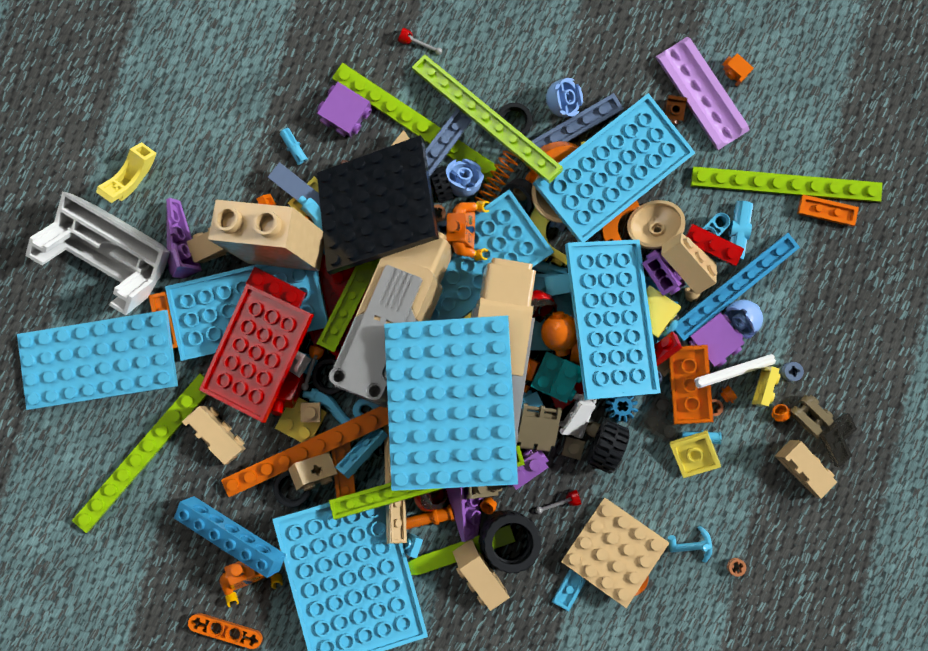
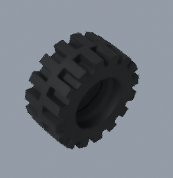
M444 167L436 168L430 179L438 202L442 203L454 199Z

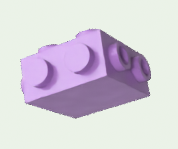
M337 82L335 86L332 85L329 89L325 102L322 101L319 104L317 114L322 124L327 127L331 125L336 128L335 131L341 136L345 137L347 135L351 138L353 134L356 135L361 129L362 120L369 117L372 111L371 103Z
M662 248L655 249L646 255L647 260L642 264L663 296L667 293L672 295L686 285L685 281L661 255Z
M721 312L687 338L689 346L708 344L710 367L717 366L719 368L727 362L725 358L730 354L732 356L736 355L742 350L741 346L745 343L742 340L743 335L737 329H733L730 325L731 320L727 315H722Z
M526 449L522 452L525 465L517 467L518 485H508L510 488L514 486L517 490L549 468L546 464L549 460L542 451Z

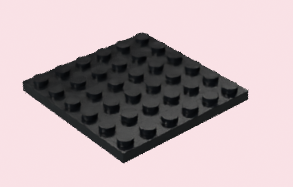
M421 135L317 173L326 270L330 275L439 239L425 144Z

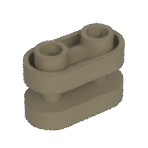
M804 395L799 400L803 406L801 408L794 406L790 410V414L808 433L818 439L823 434L820 427L824 425L828 428L834 422L832 419L833 414L825 408L822 409L818 405L819 401L814 396ZM808 411L817 419L815 422L806 414Z

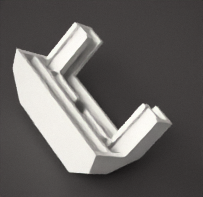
M62 191L54 223L30 237L25 256L40 265H44L67 250L74 256L79 257L91 266L121 282L114 288L113 292L118 297L111 301L109 306L127 315L148 298L165 270L170 252L158 241L102 208L71 193Z

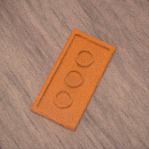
M708 344L682 346V349L669 357L674 424L714 422L711 385L697 388L694 382L695 378L710 374Z

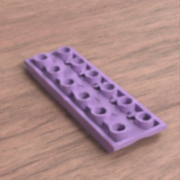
M689 37L684 38L655 57L681 97L687 98V106L717 151L749 131L748 124Z

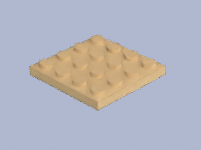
M604 497L561 563L627 608L669 545V542Z

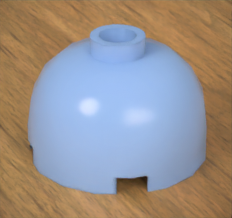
M564 78L552 83L548 88L546 103L549 110L556 116L572 117L579 113V106L583 104V94L578 84L575 85L572 78Z
M462 159V161L457 162L453 160L446 168L448 181L454 195L469 197L480 189L484 175H482L480 165L469 159Z
M738 300L725 309L726 312L724 314L731 320L730 325L734 326L743 335V338H752L762 327V312L760 307L752 301Z

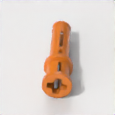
M451 504L448 507L437 510L434 508L432 509L434 511L406 517V530L432 523L439 525L440 522L455 521Z

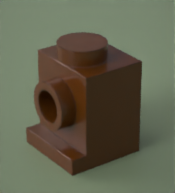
M668 95L665 99L663 112L674 126H678L684 120L687 98ZM672 108L678 109V113L673 112Z

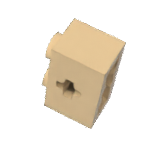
M329 452L296 462L288 469L296 490L304 489V491L314 488L315 484L321 483V485L328 484L338 474Z

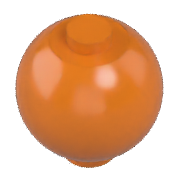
M563 311L554 312L553 315L544 321L541 328V337L544 344L549 349L554 350L556 356L569 355L571 353L570 349L577 342L574 318L564 314Z

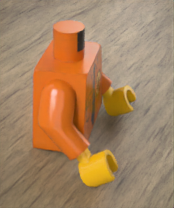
M477 201L476 203L461 202L455 206L452 213H447L446 240L453 247L455 254L470 258L474 257L476 261L488 259L482 255V253L488 252L486 248L474 249L475 211L489 212V210L484 209V204L489 203L488 201Z
M241 561L224 567L225 573L222 574L219 581L226 595L227 606L231 607L230 602L236 601L237 605L239 604L237 594L233 591L266 577ZM280 573L270 576L273 589H276V583H280L283 586Z

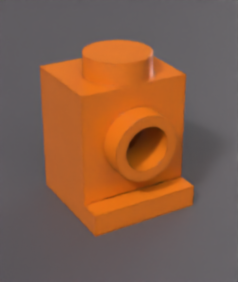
M738 53L733 58L729 56L722 64L726 76L731 80L737 81L735 83L737 87L754 69Z

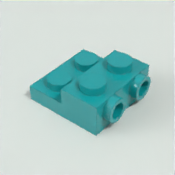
M546 351L530 387L567 403L568 400L572 401L576 390L573 388L576 382L580 383L582 380L581 368L575 363Z

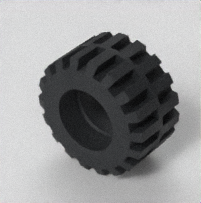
M606 419L600 425L590 446L587 457L588 465L609 474L618 467L629 441V429Z

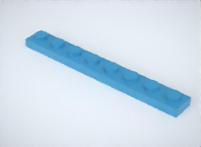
M786 233L677 320L679 325L674 330L675 334L681 341H685L800 248L789 233Z

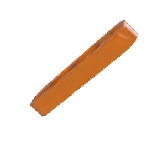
M196 613L188 620V627L193 632L248 649H256L263 640L262 634L258 630L206 614ZM200 618L201 623L206 624L207 620H209L210 622L207 625V629L204 630L206 626L199 625L198 627H195L196 623H194L193 620ZM213 623L221 625L220 633L212 631L211 625ZM233 628L238 629L240 632V636L237 639H233L230 636V630ZM244 631L247 632V634L245 635L247 637H252V635H256L255 639H257L258 642L251 644V640L245 638L244 642H242L241 639L244 636Z

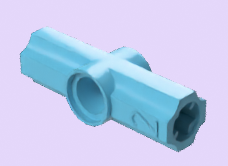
M736 201L733 220L729 226L731 231H728L729 241L744 248L739 260H744L747 240H749L752 230L750 221L753 203L748 201Z

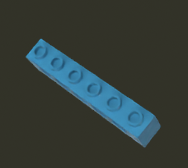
M195 496L180 501L174 519L266 578L280 571L286 557L285 553Z

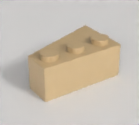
M210 227L207 232L197 233L192 236L193 239L186 241L194 263H205L226 255V252H228L208 240Z
M680 233L662 244L661 255L696 295L716 284L717 263L695 245L690 238Z
M199 406L182 423L185 426L189 424L196 431L195 436L198 439L202 438L208 445V449L224 465H227L246 449L243 446L245 443L238 435H233L230 431L232 430L231 426L225 420L222 422L219 419V413L213 406Z
M790 440L775 455L816 498L822 499L837 483L833 478L835 475L820 463L821 461L811 453L802 441Z
M472 539L453 551L458 568H456L458 574L462 579L466 578L468 580L467 585L472 593L477 592V599L482 606L486 605L491 611L510 598L506 588L493 569L484 560L483 554L479 553Z

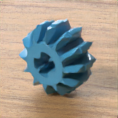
M634 396L611 398L613 401L606 400L605 403L611 405V407L605 408L606 412L612 411L609 418H613L616 415L615 422H619L621 417L623 422H627V416L633 419L634 416L631 411H638V409L632 408V405L638 404L637 401L631 402ZM618 402L625 403L626 406L624 407H626V409L618 410Z

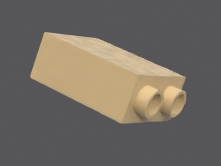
M225 200L215 201L208 236L209 241L248 264L320 271L324 250L323 231L295 208Z

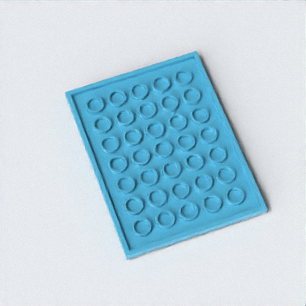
M509 316L384 324L391 490L518 485Z
M327 502L272 518L280 550L286 554L284 564L308 651H386L428 637L403 543L387 544L386 505L334 520L330 503Z

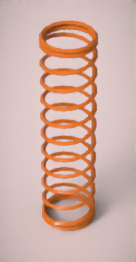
M502 151V153L509 160L502 157H498V159L506 167L499 164H494V166L501 173H498L493 170L490 171L491 174L494 177H496L499 181L490 177H486V179L496 188L487 184H482L483 187L486 190H488L491 194L484 192L482 190H478V192L484 198H486L489 201V203H491L492 201L489 198H487L484 194L489 195L493 198H498V196L494 194L491 190H489L487 187H490L499 192L502 191L490 180H493L502 185H506V183L502 181L499 177H497L494 173L503 176L507 179H510V177L497 166L504 168L510 172H514V170L510 168L507 164H505L502 160H505L516 166L518 165L513 159H511L508 155L505 154L508 153L512 156H515L513 153H510L508 151ZM474 197L476 201H486L479 197Z

